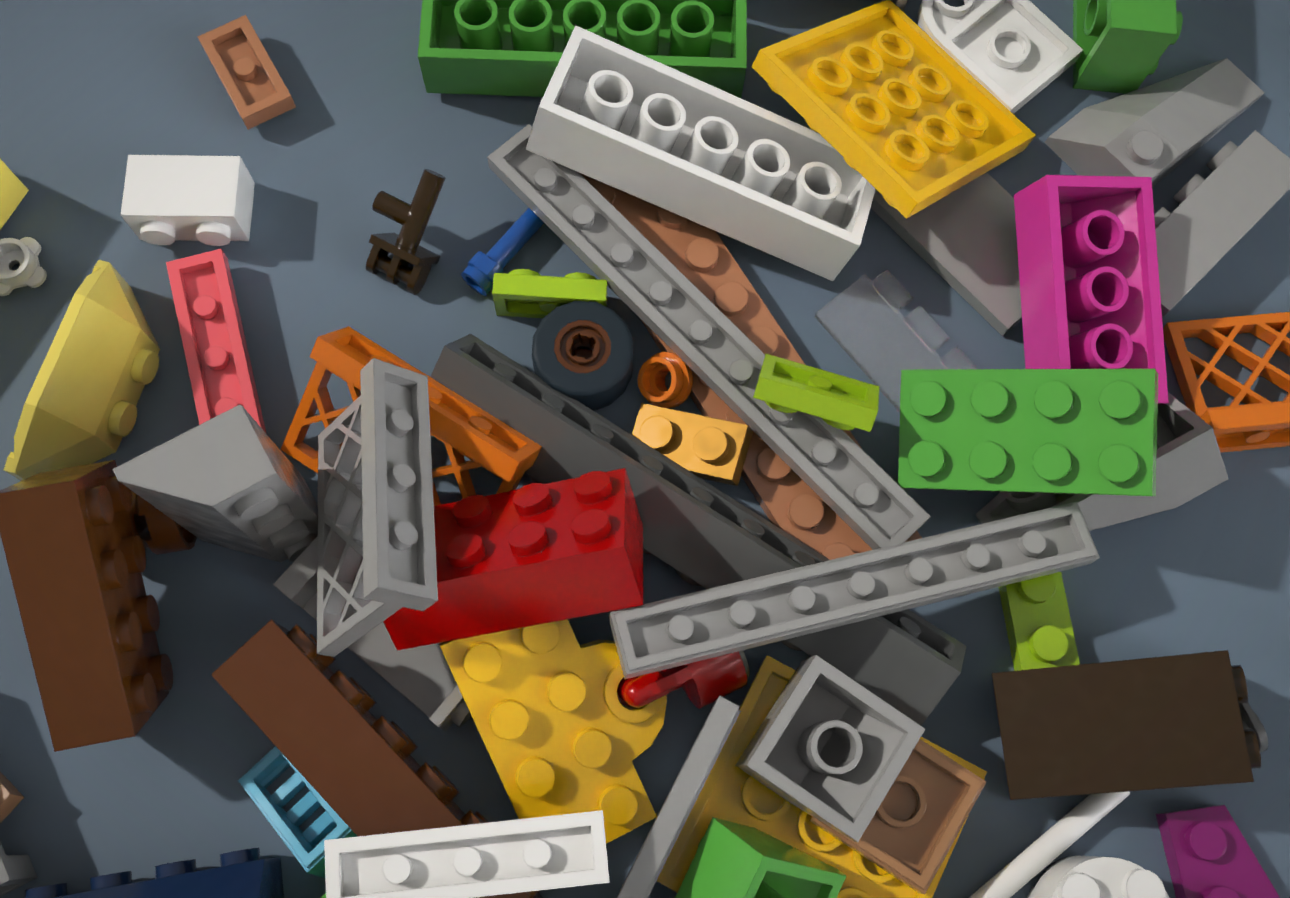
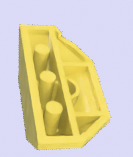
M98 260L92 273L84 279L74 293L24 403L14 435V452H10L4 467V471L21 481L41 472L92 464L117 452L122 438L127 436L135 425L137 418L136 405L145 384L151 383L156 376L159 367L158 354L160 348L130 285L110 262Z

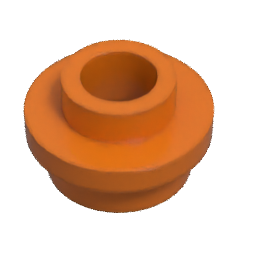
M660 352L650 357L641 366L637 379L639 390L646 400L654 406L675 408L681 405L688 398L693 385L691 368L676 353ZM670 371L671 385L670 388L667 389L665 386V377L667 373Z

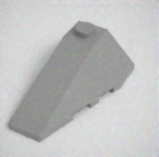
M1228 58L1086 107L1050 135L1045 143L1077 175L1151 177L1152 187H1154L1260 99L1264 92Z
M1168 392L1169 403L1158 405L1156 496L1001 491L975 515L978 522L984 524L1077 501L1087 527L1091 531L1177 508L1229 478L1213 428Z

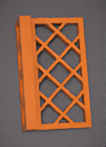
M1290 312L1167 322L1163 328L1164 341L1185 405L1213 428L1220 453L1290 446V375L1268 362L1277 349L1290 357V338L1286 336L1290 331ZM1241 333H1251L1268 343L1270 347L1263 357L1260 358L1233 341L1235 336ZM1197 337L1217 349V352L1207 363L1187 350L1184 338ZM1223 353L1252 370L1244 384L1214 367ZM1260 375L1288 393L1283 401L1271 402L1251 390L1250 387ZM1204 380L1233 396L1234 399L1230 405L1207 408L1200 389Z
M349 326L318 336L310 354V358L317 361L280 450L318 474V451L303 442L309 426L312 423L322 421L326 429L349 407L334 409L327 389L332 373L347 382L353 402L361 395L360 370L373 358L425 376L428 375ZM428 376L430 436H434L445 444L451 465L432 469V480L436 477L454 473L463 499L476 495L468 470L483 467L503 480L497 493L516 490L524 472L531 468L536 461L542 446ZM318 407L319 414L314 415ZM464 456H466L470 460L465 461ZM433 481V502L434 506L441 505V502Z

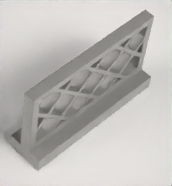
M376 358L371 359L360 370L361 395L318 435L317 654L331 657L338 655L402 607L424 611L438 601L428 376Z

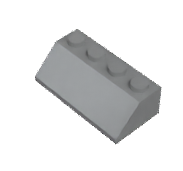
M241 404L113 469L120 483L203 542L281 563L287 559L290 562H294L318 536V504L304 477Z

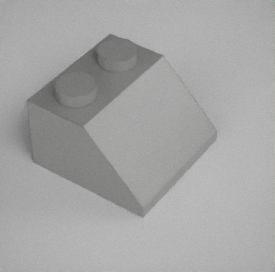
M815 655L801 661L735 766L789 803L851 840L859 842L924 733L925 728Z

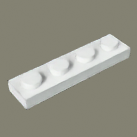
M603 810L324 840L326 898H476L610 883Z

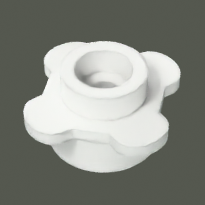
M24 237L20 240L15 238L0 239V296H7L13 289L29 286L37 288L46 280L47 273L40 267L38 259L41 245L31 237ZM20 263L17 270H11L15 264Z

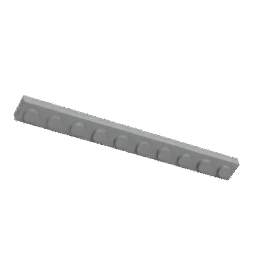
M530 124L487 157L489 168L601 280H607V286L872 550L904 543L931 517L843 430L828 425L820 417L800 411L796 413L779 412L770 408L765 401L753 398L765 354L579 172L526 150L532 130Z

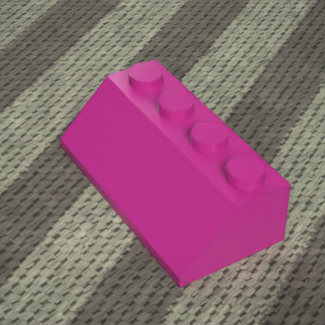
M1045 175L1014 194L1025 369H1156L1158 373V405L1169 403L1152 178Z

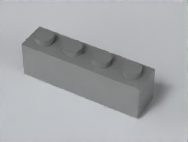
M1256 130L1240 146L1235 145L1230 140L1207 163L1206 166L1213 172L1206 179L1196 173L1173 197L1180 205L1172 213L1165 207H1162L1154 215L1162 318L1290 189V158Z

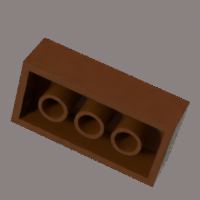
M115 460L41 472L0 490V535L54 752L135 737L167 697L169 690L173 686V670L167 654H160L155 634L160 625L158 605L153 595H146L141 572H144L146 568L145 548L141 538L138 535H132L127 513L132 508V492L117 480L113 471L117 467Z

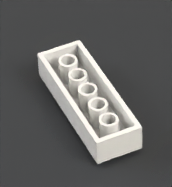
M576 25L539 104L526 146V150L831 281H834L860 247L876 190L858 171L851 168L845 162L843 156L819 133Z

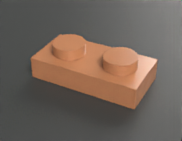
M246 15L198 36L205 53L248 130L296 108L291 94Z

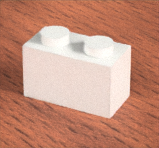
M128 155L121 216L140 240L154 245H171L175 240L200 241L211 246H224L229 244L230 241H249L255 182L240 156Z

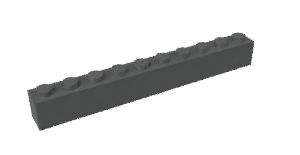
M469 334L444 346L430 377L542 446L533 466L525 471L529 474L533 483L547 484L577 478L591 471L607 472L626 468L643 523V553L653 554L675 568L676 573L684 581L710 589L829 560L579 401L552 389L539 376L474 335ZM909 609L780 641L793 650L804 651L810 656H819L920 726H922L961 673L967 648L966 645Z

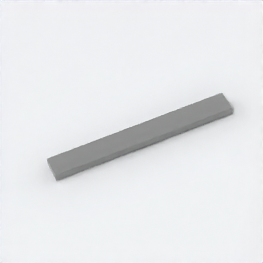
M1076 501L643 604L642 606L613 611L609 614V622L624 679H629L1089 565L1099 559L1100 556Z

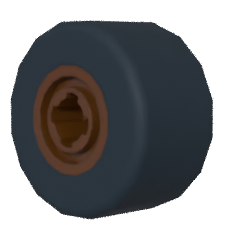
M573 301L556 307L541 320L532 342L534 372L552 389L579 401L595 411L611 405L625 392L633 373L634 341L627 323L613 309L597 302ZM581 346H586V347L590 348L591 350H588V349H586V348H581Z

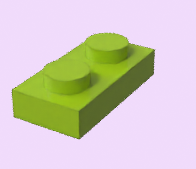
M515 269L510 271L509 274L494 273L492 296L496 315L543 319L556 307L573 301L597 302L607 307V280L596 279L590 274L580 272L569 273L564 277L541 276L538 272L529 269Z
M765 354L753 398L765 401L770 408L779 412L796 413L800 411L820 417L828 425L837 429L853 430L858 428L871 432L878 413L880 386Z
M1061 572L998 587L1014 671L1080 665Z

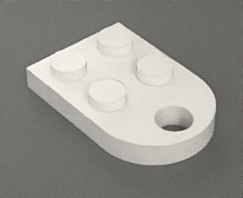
M922 0L919 7L918 26L1013 114L1071 67L1083 52V49L1029 0H963L965 5L960 7L950 6L943 0Z

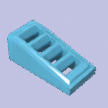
M276 746L238 780L304 870L309 874L325 878L324 840L358 837ZM291 766L295 773L271 795L266 788ZM307 786L310 791L286 812L282 807ZM322 805L326 811L303 832L299 826Z

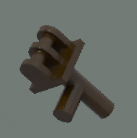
M424 169L411 204L384 191H380L375 197L372 206L373 211L401 224L402 228L399 235L396 233L371 234L369 243L373 244L366 262V270L372 274H377L379 271L385 273L386 280L394 285L400 281L405 283L407 291L414 295H417L422 290L432 265L437 264L441 257L419 244L446 179L443 175L429 169ZM389 253L393 254L392 259L387 257ZM409 263L414 265L413 269L408 267Z

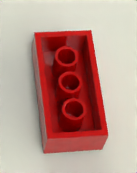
M626 468L607 472L591 471L577 478L547 484L531 483L517 490L487 496L471 495L460 501L434 506L438 601L424 611L402 607L383 622L398 651L642 606L643 523Z

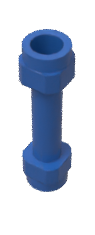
M528 208L487 254L478 251L467 263L468 266L461 273L464 281L477 293L486 296L493 289L494 273H504L503 268L538 231L544 222Z

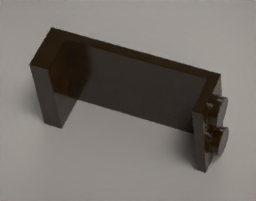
M1228 650L992 673L1010 800L1254 782L1252 769L1261 768V754L1257 736L1253 729L1244 730L1239 704L1248 703V690L1244 671L1241 665L1231 666Z

